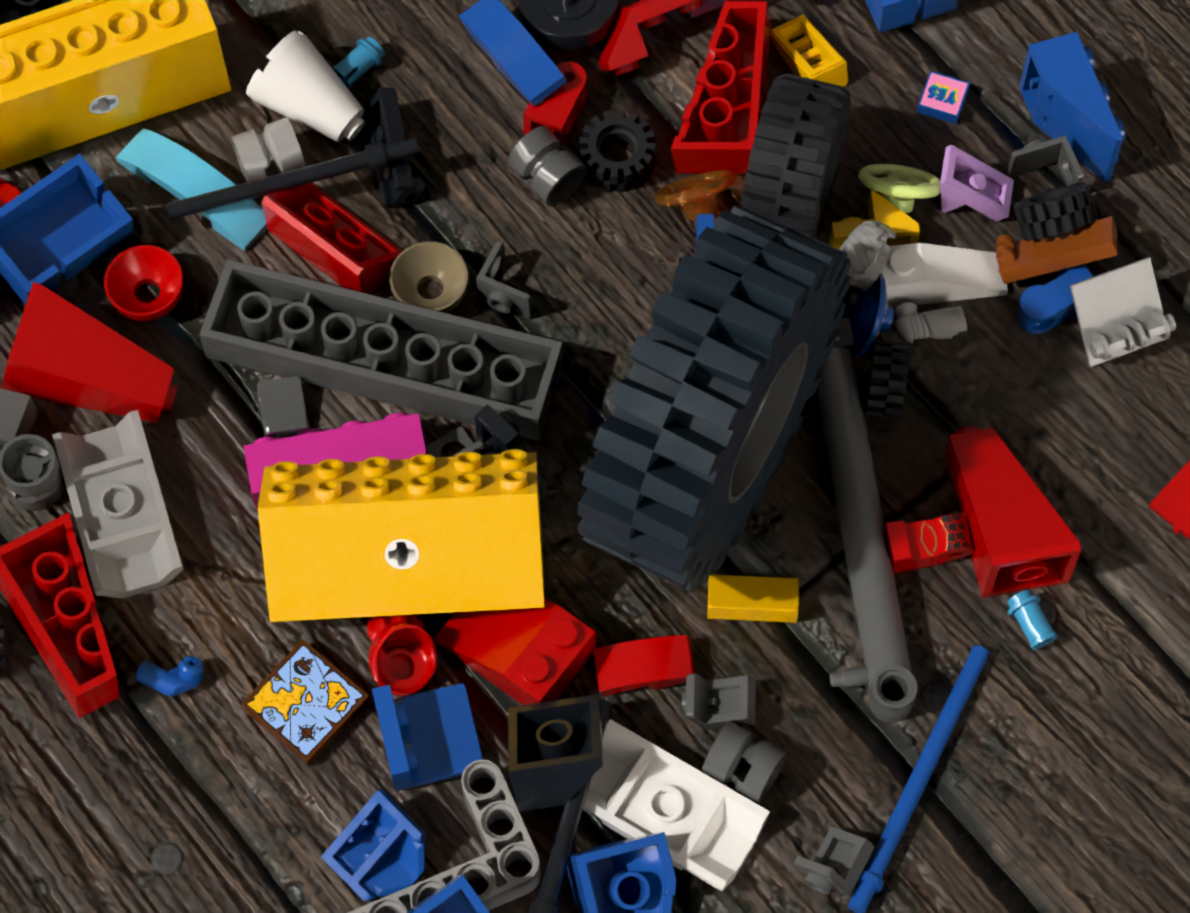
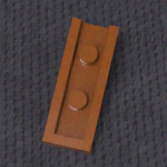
M1112 216L1095 220L1084 227L1074 228L1073 231L1067 233L1062 232L1053 237L1051 235L1047 236L1044 239L1036 238L1034 240L1021 239L1014 241L1009 235H1001L996 240V260L1004 284L1118 255L1117 228Z

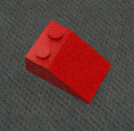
M544 599V608L455 612L434 637V642L521 705L557 700L593 655V649H596V632L559 605Z

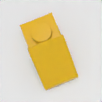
M871 190L868 203L869 220L849 217L840 222H832L829 240L830 246L840 249L849 234L856 227L861 225L862 222L870 220L880 221L882 224L888 225L896 233V238L888 237L886 241L888 246L918 243L920 229L919 223L880 194Z

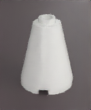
M292 31L266 56L270 60L263 72L260 69L256 70L247 86L246 94L253 101L336 142H341L344 138H347L349 141L353 140L366 122L361 118L364 114L363 107L309 38L300 31Z

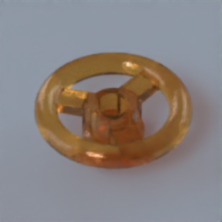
M715 170L692 175L659 189L655 193L654 201L656 204L664 207L683 205L686 219L695 220L697 219V214H714L719 211L715 195L732 187L736 183L737 177L730 170Z

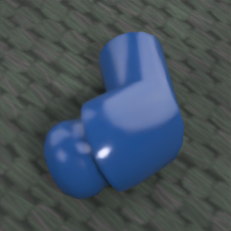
M187 656L179 663V666L167 671L145 660L139 666L135 680L166 696L173 697L194 689L201 684L204 678V665L197 657Z

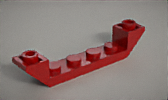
M641 0L621 8L615 27L598 61L600 69L614 70L616 75H620L638 68L637 60L649 55L637 24L640 23L642 29L654 26L666 20L663 13L676 8L679 9L680 14L703 6L702 0Z

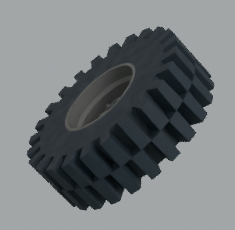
M739 205L733 206L731 212L725 210L717 216L713 229L705 228L697 239L693 257L685 254L675 269L671 294L662 291L652 308L653 325L646 337L638 335L629 353V356L634 360L627 378L616 382L610 396L609 403L615 405L612 416L598 428L593 447L600 451L585 469L582 485L586 486L587 490L578 503L577 515L583 517L578 525V532L584 536V542L690 592L695 590L696 585L700 587L708 581L712 570L717 571L725 561L729 546L735 547L743 535L749 512L755 514L764 499L768 479L771 475L776 477L785 460L783 450L790 436L797 435L805 418L800 415L805 402L815 394L822 376L817 374L833 348L836 337L831 334L842 319L846 303L842 302V299L850 286L851 277L847 273L851 267V260L846 258V252Z

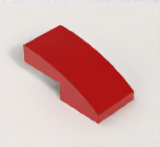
M688 635L640 639L593 649L598 690L604 696L645 686L658 690L686 683L687 675L695 674L691 641Z

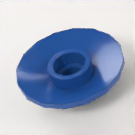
M882 273L879 274L878 279L866 291L860 289L850 322L854 339V356H863L874 344L880 331L888 332L891 327L894 308L887 306V288Z

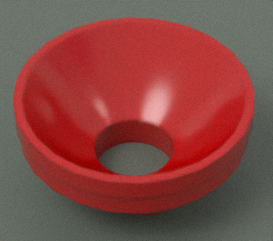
M139 245L121 252L112 260L104 276V288L111 305L121 315L136 321H150L168 314L175 308L183 293L184 277L180 264L170 252L157 246ZM145 284H154L159 287L160 294L152 302H140L135 297L138 288Z

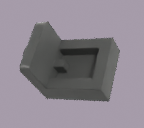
M697 673L688 674L686 677V689L682 693V707L686 717L704 730L721 729L728 721H733L740 726L755 724L756 680L749 675L705 680Z
M831 826L813 861L797 856L793 864L806 875L804 883L814 890L829 895L832 889L850 896L875 846L866 838Z

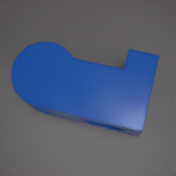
M1082 264L1059 270L1058 278L1046 285L1028 287L1020 298L1017 310L1019 326L1028 333L1041 334L1077 315L1070 285L1093 277L1086 266Z

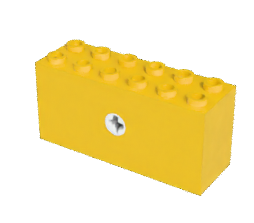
M72 0L1 24L0 170L232 91L217 28L206 1Z
M511 449L501 454L493 455L462 452L455 457L436 458L429 454H418L409 459L389 460L386 457L376 456L360 462L326 459L318 464L298 465L291 461H283L264 467L258 502V517L270 622L544 608V573L537 452L526 453L523 450Z

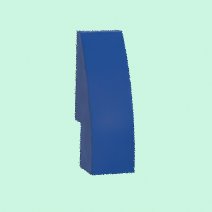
M480 0L458 16L472 40L491 58L497 70L533 107L567 82L564 75L500 0Z

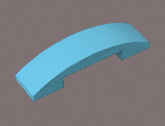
M144 128L115 157L119 164L149 184L153 180L180 200L235 185L218 170L189 150L158 133ZM253 199L200 212L201 215L211 221L212 227L216 232L245 252L267 229L263 209Z

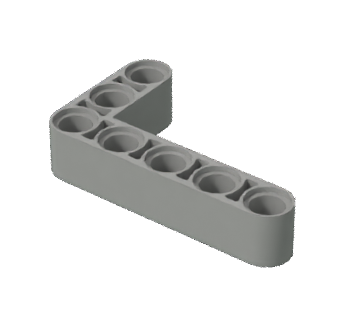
M476 760L466 766L461 778L466 805L487 854L347 913H407L458 874L463 875L468 882L477 878L488 883L487 890L483 894L478 895L488 911L533 891L539 884L541 876L538 853L499 767L489 760ZM485 778L495 783L493 790L486 794H478L471 789L473 783L478 779ZM504 819L511 822L513 828L506 835L499 836L489 831L490 825L496 820ZM518 860L526 861L532 867L527 875L518 878L508 874L507 868L511 863Z

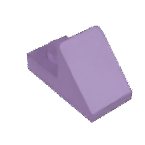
M953 145L947 146L940 181L942 212L947 213L967 205L996 222L1009 217L1014 180Z

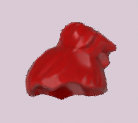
M416 614L375 616L371 618L367 624L368 638L372 641L369 650V664L375 682L380 687L390 685L392 695L406 697L417 693L431 680L437 668V653L430 634L424 630L422 620L417 618Z

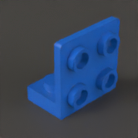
M456 684L393 699L390 685L372 689L395 792L462 776L467 765L473 761L483 759L464 684Z

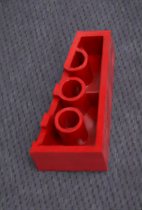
M767 1L724 2L708 46L709 52L704 66L700 67L696 78L695 91L690 104L687 103L682 116L683 123L678 136H675L671 146L676 174H746L757 125L761 118L764 103H766L771 35Z
M68 512L0 547V590L80 719L119 698L115 667Z

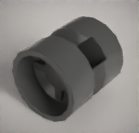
M540 126L527 133L514 146L508 158V165L527 183L532 182V190L548 206L553 207L566 201L581 187L588 174V168L572 151L564 150L565 147L562 145L560 138L549 127Z
M23 434L12 438L3 446L0 451V475L12 499L18 506L31 511H41L56 504L64 494L66 484L61 465L50 443L38 435Z
M728 721L713 743L701 772L723 785L729 782L735 783V791L756 804H760L778 776L786 759L787 751L767 740H762L758 743L754 742L753 732L733 721ZM745 761L752 765L751 768L743 766Z

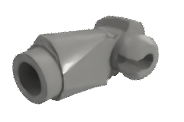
M906 302L896 306L894 310L897 320L894 321L893 325L903 340L910 344H913L914 339L918 338L952 339V336L967 331L966 319L961 306L942 308L918 314L917 305L913 302Z

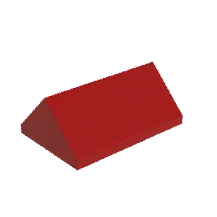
M312 183L265 195L261 202L268 231L343 288L372 295L390 276L392 264L402 252L401 249Z

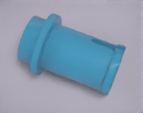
M368 36L365 40L362 38L357 40V47L337 65L332 67L336 74H340L339 78L347 88L353 86V83L372 66L378 67L382 64L381 58L385 56V51L371 36Z
M1027 589L1014 595L1007 601L1010 607L1007 613L1010 617L1015 616L1030 643V647L1033 650H1037L1053 642L1058 635L1053 631L1038 604L1041 601L1040 596L1034 595L1031 589Z

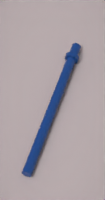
M973 645L865 870L862 871L857 881L858 885L847 906L851 911L865 913L874 893L881 892L884 885L882 880L884 872L990 654L986 648Z

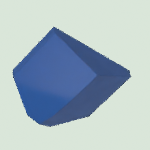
M379 789L324 852L321 858L363 901L390 895L414 885L426 870L425 832L382 789Z

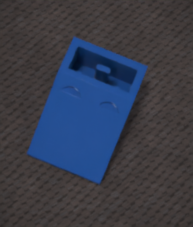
M1078 32L1030 44L1019 90L1033 123L1052 139L1066 135L1076 159L1104 182L1110 181L1115 164L1119 161V151L1122 142L1125 141V130L1121 119L1114 117L1109 107L1110 96L1106 84L1103 81L1099 82L1096 77L1094 57L1089 46H1083Z

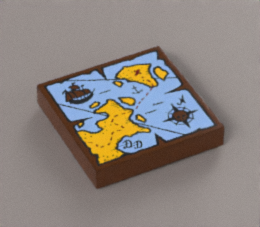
M302 639L240 705L244 712L309 766L370 702V697Z

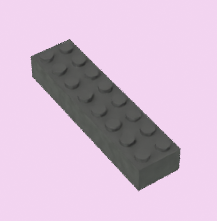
M228 259L226 260L199 335L206 358L285 378L298 376L301 382L475 425V415L488 404L498 414L501 412L508 414L518 425L520 430L518 433L521 437L536 441L541 439L564 365L563 342Z

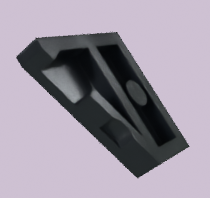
M487 404L475 415L477 441L483 440L486 445L487 455L501 454L511 449H519L529 453L518 433L520 431L518 425L505 412L498 414ZM538 471L539 501L541 504L550 495V492Z

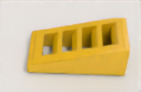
M804 15L771 29L770 40L794 75L843 87L847 85V61ZM802 34L805 35L804 38L790 44V40Z

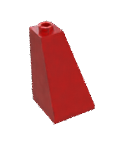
M33 282L7 361L1 389L30 395L34 399L120 416H126L129 412L138 410L141 420L157 423L162 409L171 410L178 386L170 384L174 368L45 286Z
M970 426L959 429L953 435H949L945 455L960 514L965 515L967 518L974 548L971 558L981 597L987 598L1027 589L1069 583L1081 553L1080 542L993 427L980 430L978 427Z

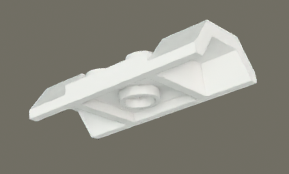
M610 719L602 740L603 766L592 776L583 810L602 821L603 825L627 839L665 832L673 866L680 870L688 871L723 892L733 881L757 842L770 811Z

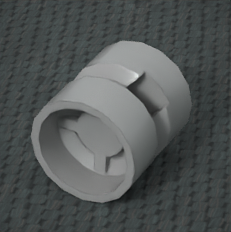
M287 117L266 124L262 133L251 129L231 136L232 145L246 182L272 176L277 172L280 174L306 167L297 137Z

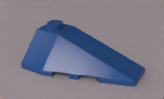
M665 832L607 843L570 853L567 871L579 913H672L673 895H675L676 876Z

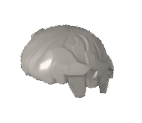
M876 220L862 222L861 225L849 234L839 250L846 252V258L851 260V267L847 273L851 277L850 285L866 291L884 270L891 251L886 241L888 237L896 238V233L888 225Z

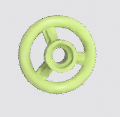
M872 164L863 167L858 174V178L864 186L881 193L882 197L904 213L913 211L915 199L932 198L940 194L941 180L926 171L908 166Z

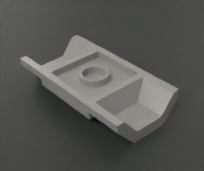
M139 411L129 412L114 427L83 436L64 432L52 434L96 596L126 598L166 586L184 569Z

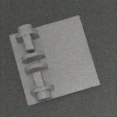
M1150 257L1070 285L1090 367L1169 339L1170 332L1176 330L1173 316L1171 314L1164 315Z

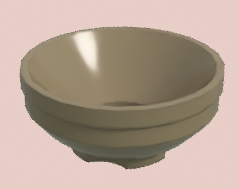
M421 242L406 248L397 256L390 269L389 281L396 301L449 313L461 303L466 294L468 271L462 256L455 249L439 242ZM434 280L442 285L443 292L435 299H425L418 293L419 286L426 281Z

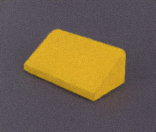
M733 575L709 576L707 619L797 623L799 610L798 578Z

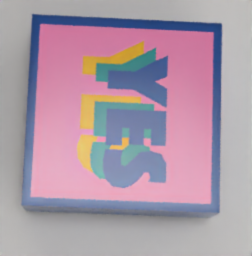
M930 71L918 103L917 113L957 125L970 83Z

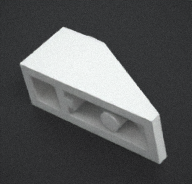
M926 243L889 246L891 251L884 270L881 272L886 282L887 306L893 308L906 302L921 305L1008 294L1007 284H1004L999 273L996 252Z

